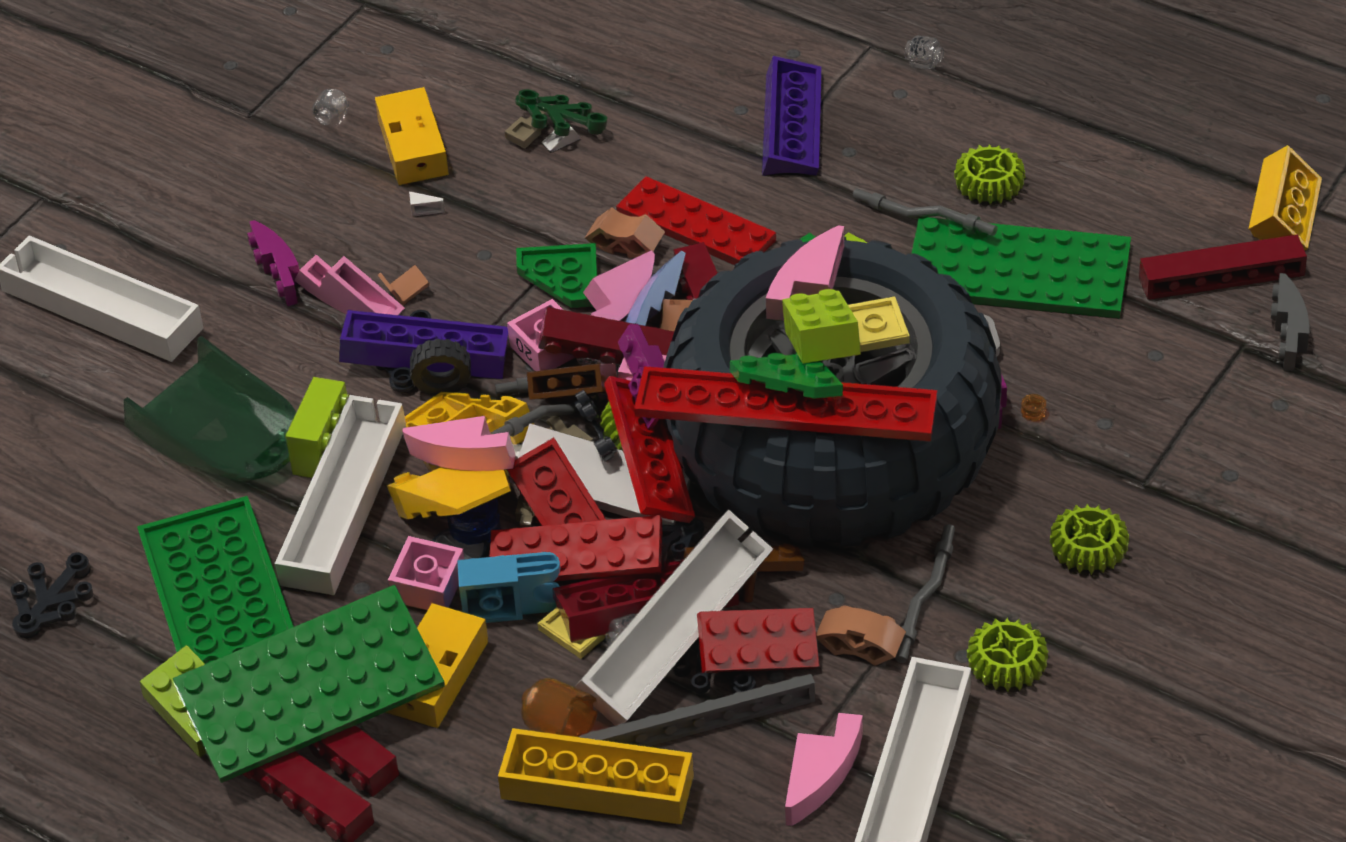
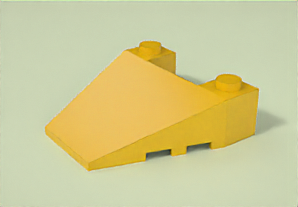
M440 392L406 415L405 422L407 428L485 416L491 433L504 426V423L513 417L519 418L530 411L526 402L510 396H502L501 400H491L490 395H481L480 399L470 398V395L466 393ZM529 425L524 427L523 432L513 437L510 436L512 444L517 445L524 442ZM423 461L429 472L440 468V466Z
M440 467L422 476L410 475V472L398 475L394 478V483L387 485L399 517L405 519H413L420 514L423 518L431 516L430 511H436L438 516L461 514L511 491L506 469L469 471Z

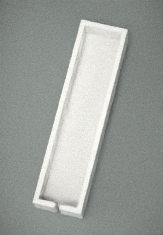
M28 236L14 250L15 255L11 253L0 263V285L2 291L170 362L204 328L199 305L32 236Z
M349 395L276 559L275 567L280 586L335 595L403 435L402 430L406 428L402 403L378 400L377 408L380 422H377L372 398Z
M730 510L717 521L573 688L615 726L625 723L699 637L697 613L701 611H721L773 550L754 531L742 543L737 540L749 527Z
M911 658L855 842H927L970 695L971 668L922 658Z

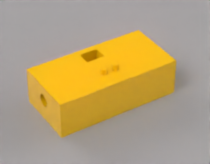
M425 87L375 97L378 122L398 185L449 175L446 151Z
M432 603L417 629L445 682V687L386 713L438 728L486 647L488 635L484 618Z

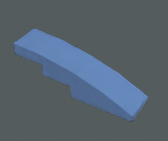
M680 251L650 278L635 300L626 322L646 326V322L660 312L663 299H670L675 295L685 252Z

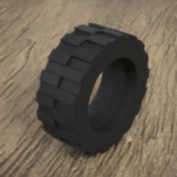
M449 339L429 340L422 345H418L413 350L412 356H410V378L412 384L421 392L424 391L429 395H437L440 392H459L467 386L471 379L469 352L460 343ZM434 363H448L453 365L454 369L447 372H433L428 370L427 366Z

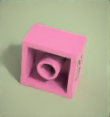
M553 299L507 323L510 347L534 371L555 369L575 358L570 354L549 353L544 349L538 348L542 319L546 307L563 310Z
M408 536L388 578L389 587L392 585L396 586L405 605L428 610L433 603L449 608L459 586L457 560H464L463 549Z

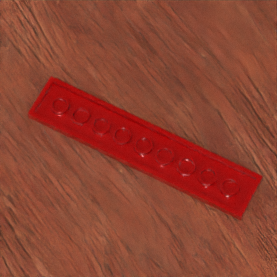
M644 366L634 412L635 417L931 441L937 403V390L841 382L843 384V396L810 398L803 396L804 392L796 391L793 388H790L789 392H782L765 388L766 384L759 383L756 380H752L751 384L741 383L731 373Z

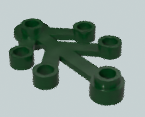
M524 89L519 91L515 98L516 105L520 109L528 111L532 116L531 125L534 128L542 129L546 127L547 116L541 114L540 110L547 112L555 124L554 133L558 136H568L570 132V124L565 122L563 118L585 125L588 128V132L595 135L602 134L607 126V116L601 113H591V104L586 102L569 104V97L565 95L539 97L536 91Z

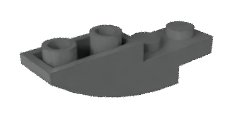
M1280 273L1279 284H1273L1272 300H1276L1277 303H1272L1270 319L1276 320L1275 331H1281L1280 339L1285 340V343L1280 342L1279 359H1284L1283 371L1294 372L1297 352L1307 353L1309 318L1299 290L1286 274Z

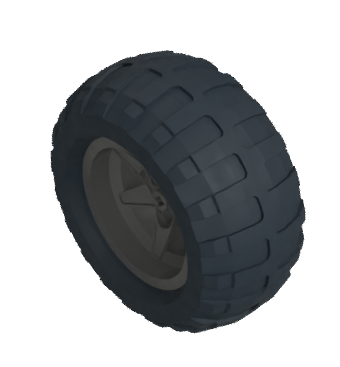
M844 237V250L833 290L840 291L847 305L895 297L910 335V343L860 352V355L822 360V362L843 383L937 390V403L931 441L665 419L666 428L669 434L672 435L674 451L689 480L697 483L700 489L703 490L707 501L724 514L730 510L735 516L741 517L743 523L751 530L759 534L769 536L775 532L790 537L794 544L813 546L815 541L840 542L841 547L860 545L862 539L882 535L886 539L901 535L910 529L912 522L918 519L929 521L950 506L954 495H959L964 488H968L972 484L996 435L1000 417L1002 375L996 357V345L983 313H978L974 304H972L969 293L950 275L938 274L937 267L918 254L911 253L905 255L892 249L891 244L872 240L869 243L849 241ZM801 239L790 240L781 243V247L765 253L755 251L742 257L739 263L735 264L734 270L721 271L713 276L700 289L698 298L693 299L689 307L685 308L681 313L663 368L731 373L730 360H739L742 356L761 358L768 357L772 353L796 354V350L785 332L784 321L766 319V296L779 270L792 255L808 242H802Z

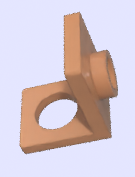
M416 265L391 284L388 283L381 273L378 274L379 278L402 306L430 285Z

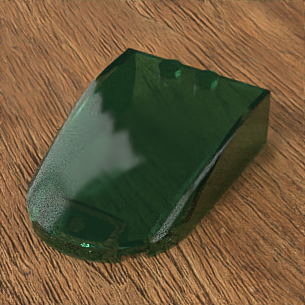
M202 336L197 339L198 362L142 408L128 397L123 400L126 428L159 452L196 469L231 480L247 481L270 476L290 462L285 436L296 415L294 407L281 394Z

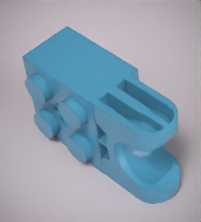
M540 552L457 560L462 612L484 618L486 623L522 620V615L551 612L557 607L553 599L552 588L560 587L557 583L553 582L560 573V561L554 553Z

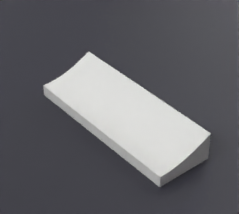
M529 424L518 458L554 437L599 509L629 518L649 516L640 513L622 450H618L614 453L615 457L605 462L596 449L594 442ZM681 468L687 489L689 490L690 480L684 469ZM662 518V525H675V520Z

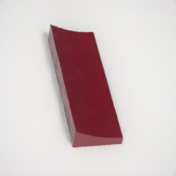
M684 559L666 563V569L659 573L601 577L552 588L553 599L562 616L570 642L623 631L632 621L629 617L634 619L632 615L640 612ZM738 591L723 608L739 605Z

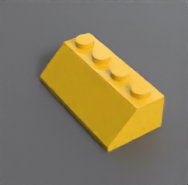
M1288 145L1263 160L1248 229L1259 240L1298 234L1304 250H1307L1322 177Z

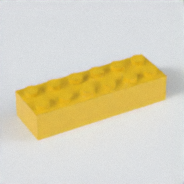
M512 728L498 774L501 799L682 824L694 777L692 753Z

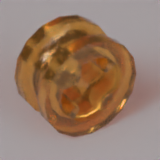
M1029 394L1023 397L1021 402L1022 417L1029 421L1043 419L1046 415L1045 398L1038 394Z

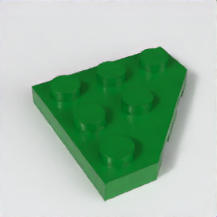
M596 243L516 248L518 275L571 308L594 307L583 292L591 280L597 276Z
M797 352L794 355L772 353L768 357L742 356L739 360H730V372L741 383L751 384L752 380H756L759 383L766 384L765 388L782 392H789L790 388H793L796 391L804 392L803 396L810 398L843 396V384L822 361L802 363Z

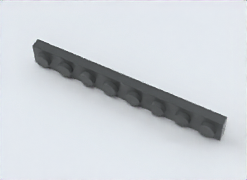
M811 674L793 677L790 680L767 684L760 688L737 692L730 696L707 700L700 704L677 708L670 712L651 715L640 720L621 723L617 726L598 731H591L579 737L648 747L815 702V682Z

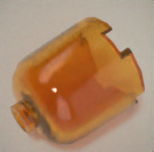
M544 678L535 682L524 692L522 696L521 717L524 724L532 731L579 737L591 732L595 724L597 711L593 710V703L597 700L591 694L558 679Z

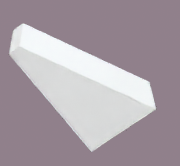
M570 126L568 136H558L553 131L542 143L550 152H553L581 139V137Z
M409 191L412 216L445 213L443 198Z

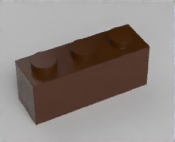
M593 364L527 372L529 400L576 396L575 394L583 389L587 395L607 393L604 383L609 376L617 377L616 364Z

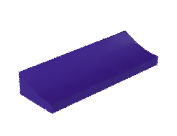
M776 56L772 57L766 74L762 176L779 173H802L816 176L819 169L821 66Z
M347 310L340 337L339 362L390 368L407 367L410 369V356H412L413 350L418 345H422L429 340L449 339L460 343L469 352L471 376L503 379L509 338L508 327ZM434 363L427 366V369L433 372H447L454 369V366L448 363Z

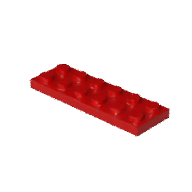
M647 176L616 206L618 212L627 216L640 217L646 214L665 231L664 235L689 246L704 242L710 255L732 265L739 263L742 257L755 251L765 253L776 241L775 231Z
M609 376L604 385L640 513L649 516L660 515L664 519L690 523L695 517V513L679 459L674 451L672 435L669 434L666 428L665 419H659L653 429H648L643 417H635L634 407L636 402L628 386L631 380Z
M660 515L491 530L490 557L540 552L554 553L560 561V573L554 581L661 572L662 518Z

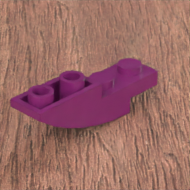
M255 220L249 221L251 232L247 233L250 247L256 248L253 250L256 265L261 264L265 274L271 273L273 280L278 279L275 282L279 297L284 296L287 306L298 304L295 285L299 284L294 280L299 272V265L293 252L274 231Z
M629 324L618 344L633 375L628 386L636 402L644 366L663 368L664 359L659 346L648 345L639 324ZM643 417L648 429H653L659 420L657 418Z

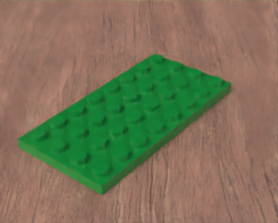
M933 217L918 219L912 253L929 260L933 266L937 267L938 274L950 275L969 293L972 304L1120 319L1131 246V237L990 223L998 227L995 236L978 230L975 232L965 229L962 224L948 219Z
M248 496L137 526L176 653L187 645L204 664H207L293 628Z
M395 585L173 678L174 685L220 783L445 687V682Z

